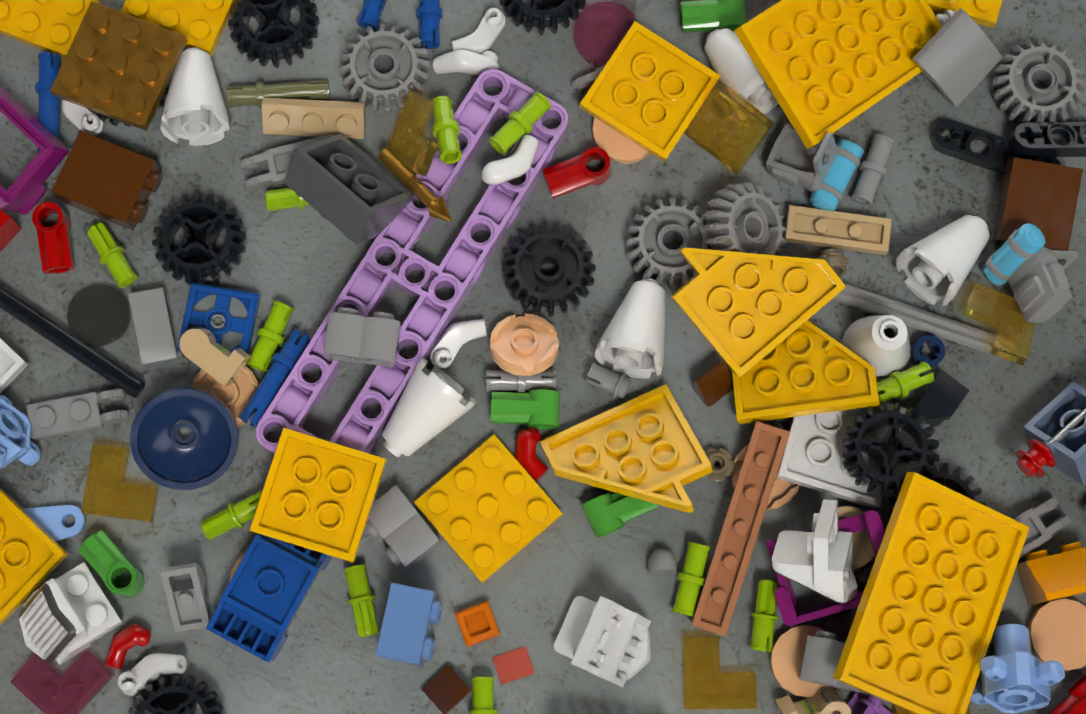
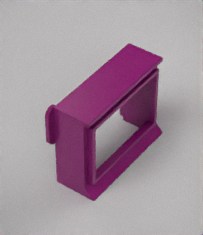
M0 85V112L41 149L8 190L0 184V209L27 215L45 194L46 187L43 183L70 150Z
M871 510L838 521V531L852 532L853 534L867 529L877 556L885 534L878 512ZM777 540L766 542L771 559ZM776 573L780 588L776 590L775 597L783 622L787 626L797 625L858 607L864 590L858 592L857 597L844 604L830 600L799 609L791 581Z

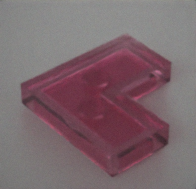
M85 651L63 677L35 654L10 682L44 714H80L112 679L114 674L89 651Z

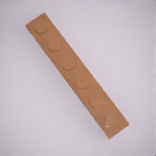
M758 421L755 423L692 626L726 637L790 435L789 431Z

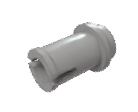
M593 363L585 383L612 393V398L614 399L617 397L624 399L632 380L626 377V373L619 375Z

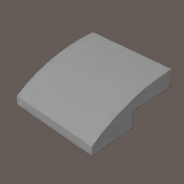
M960 8L918 52L913 60L924 76L936 84L947 102L957 107L1001 61L1002 55L976 22Z

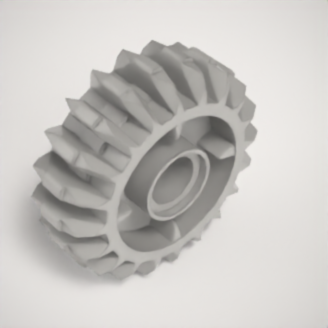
M381 23L378 32H373V29L367 26V36L365 37L356 33L354 37L357 44L347 42L345 47L349 54H341L340 57L341 63L344 64V66L339 68L340 76L344 77L342 85L344 89H350L348 93L350 99L356 100L359 98L358 102H365V107L371 103V110L375 114L379 111L380 106H384L385 113L388 115L391 113V106L397 105L398 110L403 111V102L405 100L414 105L416 99L413 93L423 95L425 90L422 84L429 83L430 81L429 74L426 72L431 69L430 61L425 60L428 57L427 49L420 48L421 40L418 37L411 39V31L408 29L399 34V27L396 24L391 27L390 31H386L385 25ZM383 64L393 66V69L386 74L377 71Z
M1043 38L1038 39L1035 45L1029 39L1024 41L1021 47L1017 44L1014 45L1009 51L1010 54H1004L1000 61L1001 64L997 65L994 69V74L997 77L993 79L992 87L998 90L993 96L996 100H1003V103L999 106L1000 111L1009 109L1011 111L1009 121L1019 117L1021 118L1020 123L1029 121L1065 122L1068 119V115H1073L1077 111V104H1080L1084 98V94L1080 91H1083L1086 87V82L1079 79L1084 74V69L1074 68L1078 62V57L1068 59L1066 57L1069 52L1068 48L1062 49L1061 52L1056 50V41L1051 42L1046 47ZM1032 80H1040L1044 84L1045 89L1035 87Z
M752 182L730 184L714 193V199L706 203L709 211L702 216L707 221V225L701 230L707 232L708 238L704 244L710 245L711 250L783 255L780 247L787 242L782 237V233L788 229L782 226L781 220L786 215L779 214L778 207L780 203L772 201V192L764 191L762 185H753Z
M674 197L669 199L668 206L666 207L661 199L656 200V210L649 205H645L643 207L645 216L640 214L634 216L633 221L637 226L632 225L628 227L627 233L632 237L626 239L625 242L626 247L633 249L627 254L628 260H639L633 266V270L640 272L645 269L643 279H651L654 276L659 286H662L663 280L669 281V290L675 289L677 280L683 286L689 281L688 276L692 279L697 274L679 252L682 247L712 249L710 245L704 244L708 236L707 232L701 229L707 225V221L703 217H698L701 207L697 205L692 211L688 210L689 201L687 199L683 200L681 207L675 206L676 200ZM669 237L676 238L680 242L681 247L676 250L667 249L663 244V240Z

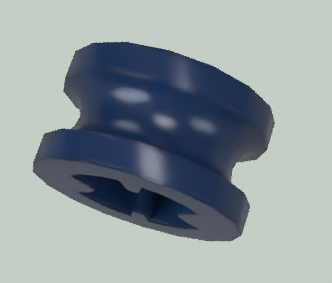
M925 335L919 338L911 350V357L916 365L926 362L931 368L937 366L945 355L943 342L933 335ZM922 344H927L929 349L935 348L936 353L932 356L934 360H929L927 355L921 356L920 351L924 348Z

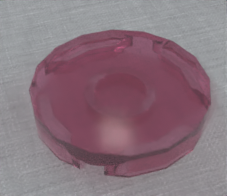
M598 2L587 7L577 19L574 26V45L583 56V59L589 64L597 67L604 66L633 23L638 21L635 15L623 5L615 2Z

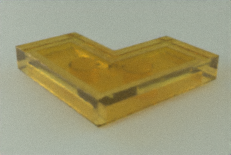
M410 90L387 149L407 168L416 174L427 176L439 144L423 134L436 102L419 92Z
M974 283L968 296L964 316L996 327L990 354L1023 366L1028 358L1036 323L1026 322L1015 298Z
M93 444L81 513L153 523L159 488L125 483L130 454L129 448Z
M719 636L682 637L684 710L757 709L756 672L720 673Z

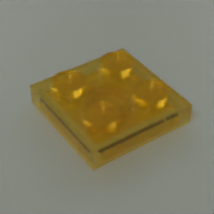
M720 80L713 87L684 134L738 175L775 122Z

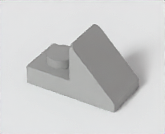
M197 563L160 568V575L175 633L206 628L211 620V615L204 590L205 572Z

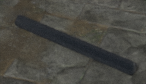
M0 285L1 309L118 388L123 389L130 396L136 398L143 391L145 383L141 379Z

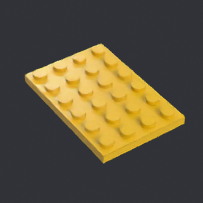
M781 0L734 30L803 144L809 149L821 142L827 132L834 133L922 71L913 58L942 26L926 0Z
M907 472L833 679L915 714H966L981 670V660L986 656L1030 527L916 472Z

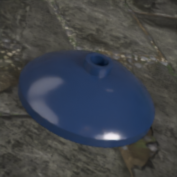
M174 388L155 395L140 408L131 427L130 446L136 464L149 479L167 488L192 490L211 484L228 470L237 452L238 430L230 410L214 395L196 388ZM181 427H188L191 433L181 435L178 430Z

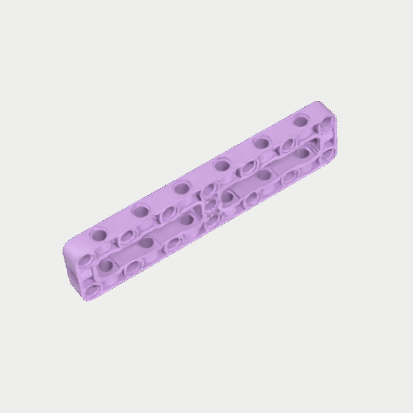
M489 69L482 72L454 114V119L459 123L460 127L458 141L464 142L467 145L461 151V160L453 164L441 162L437 141L415 177L437 198L443 196L445 203H447L449 191L460 175L464 176L484 144L483 138L494 120L508 119V115L512 111L517 112L537 91L502 71ZM491 86L499 87L502 90L496 96H490L485 93V90ZM546 97L551 104V109L532 126L533 130L529 136L536 138L539 144L530 169L522 175L525 178L524 183L514 186L506 181L498 185H489L439 266L412 251L424 231L428 233L436 218L429 216L430 211L427 210L428 207L420 209L414 206V202L418 199L415 195L408 205L376 237L329 312H338L339 308H351L358 310L360 316L373 317V313L377 312L376 307L388 288L392 289L393 287L416 299L417 302L401 326L396 366L375 367L329 442L370 454L383 433L417 363L422 358L428 360L433 347L450 325L542 177V170L548 167L568 133V114L560 104ZM548 119H555L560 125L555 129H548L542 123ZM522 137L516 142L508 157L513 155ZM484 230L490 234V238L483 243L475 242L472 239L475 232ZM390 253L396 258L391 265L382 266L378 263L381 255ZM414 270H419L425 274V277L419 283H411L407 280L408 274ZM443 287H449L455 291L454 296L446 301L438 299L436 294ZM329 313L257 425L256 437L258 442L272 455L275 454L278 442H268L267 435L274 427L286 428L316 437L304 430L302 425L315 404L319 405L341 371L339 366L342 363L341 361L325 359L323 354ZM414 345L419 351L414 358L404 359L400 356L401 349L404 346ZM310 369H320L322 375L317 382L308 383L305 381V375ZM371 403H377L382 406L381 413L376 418L369 419L363 415L365 407Z

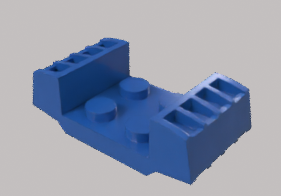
M256 534L221 596L206 629L270 663L276 659L288 637L285 636V633L320 570L325 571L332 556Z

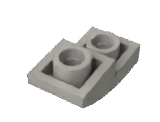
M163 287L128 293L142 364L177 358Z

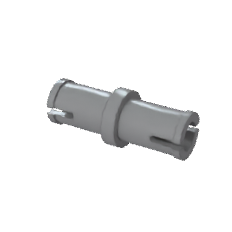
M880 134L874 135L866 161H862L859 167L861 175L854 194H852V200L860 204L872 205L880 179L885 178L887 173L885 165L895 143L893 139Z
M486 369V392L517 391V393H525V391L538 389L556 391V369L545 370L542 373L531 376L514 375L504 370Z

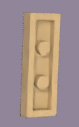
M263 98L261 103L263 134L320 137L328 134L335 136L341 133L346 138H365V102Z
M789 205L786 228L788 230L785 231L784 240L791 243L886 255L889 250L892 219Z

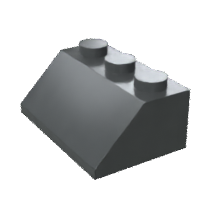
M341 133L297 149L284 179V183L297 196L304 199L323 218L331 222L356 245L380 235L414 196L410 190Z

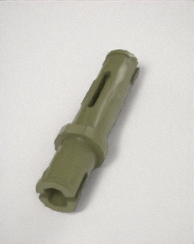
M328 79L265 84L264 81H257V85L226 87L228 108L258 105L259 108H262L263 98L330 101Z

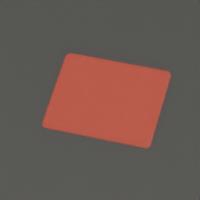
M526 647L493 657V662L502 685L535 673Z

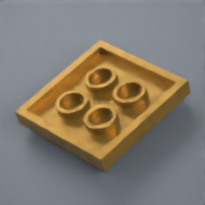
M91 1L50 89V93L54 97L147 131L188 40L185 35Z

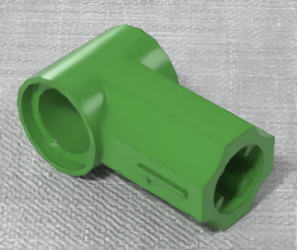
M745 0L680 2L682 33L714 31L724 28L734 31L747 23Z
M545 389L531 390L529 393L492 392L491 423L526 424L528 427L535 429L559 428L560 392Z
M607 493L582 505V508L595 537L600 538L624 527V523L657 509L658 506L657 504L619 493L612 495Z
M103 530L92 534L83 542L78 551L105 581L109 590L125 598H132L140 594L145 584L144 575L128 560ZM130 571L132 574L131 583L127 587L120 589L118 586L120 575Z

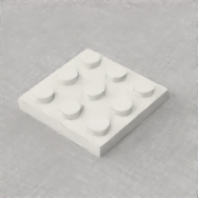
M884 402L888 412H892L894 405ZM879 406L872 408L876 414H879ZM868 407L793 417L789 428L790 435L776 478L876 510L880 508L882 501L880 497L881 488L875 487L874 492L868 494L866 492L869 484L867 481L860 486L854 483L859 472L853 475H848L846 472V468L853 462L842 461V454L850 451L842 447L843 439L851 438L846 434V429L848 426L857 427L854 422L856 415L867 419L865 411ZM901 407L899 413L905 414L906 408ZM888 426L872 430L863 440L870 441L871 438L884 437L888 432ZM891 437L889 445L885 449V455L888 456V465L895 453V446H892L893 437ZM862 452V456L869 467L881 474L880 463L876 459L868 457L867 453Z

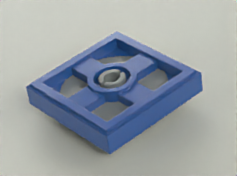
M191 283L177 350L181 352L179 346L180 338L187 330L206 328L213 333L216 342L232 353L235 349L241 348L249 354L261 296L256 293Z

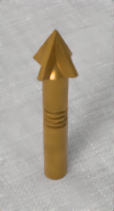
M387 148L383 149L379 153L378 159L428 207L427 210L430 211L429 216L452 222L443 196L437 198Z

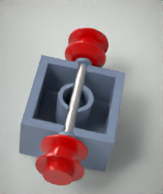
M1072 382L1023 427L1028 439L1027 445L1029 450L1027 452L1022 450L1016 451L1018 458L1016 464L1026 476L1032 477L1034 475L1038 478L1044 476L1042 470L1044 465L1051 468L1056 467L1085 486L1086 389Z

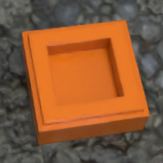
M488 601L454 613L467 648L500 635Z

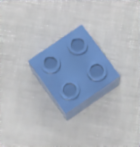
M391 583L376 656L381 659L424 667L425 660H432L436 639L430 637L432 625H439L443 604H441V601H438V596L434 591Z

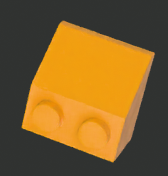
M1081 541L1060 546L1061 553L1048 556L1047 549L1026 554L1027 561L1017 564L1028 606L1086 593V547H1082Z

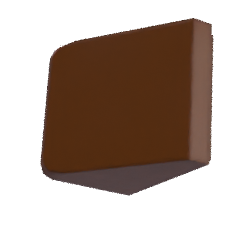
M723 361L717 363L695 380L693 390L708 407L715 404L734 388L733 380Z
M448 665L421 689L443 714H449L472 692Z

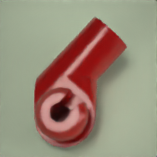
M528 427L525 430H521L516 437L515 458L538 481L549 469L536 456V444L541 440L540 433L537 429Z
M132 624L116 633L112 639L104 665L122 670L129 649L135 645L141 647L148 645L151 639L150 630L142 628L140 624Z

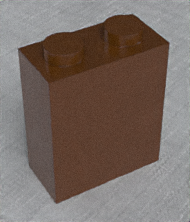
M80 131L51 192L62 203L134 231L137 223H141L147 214L148 204L146 203L151 193H155L161 184L162 170L153 159Z
M1015 157L1007 159L993 241L1002 242L1003 245L1015 230L1019 229L1023 224L1029 223L1038 227L1043 233L1046 242L1043 247L1051 250L1068 251L1083 169Z

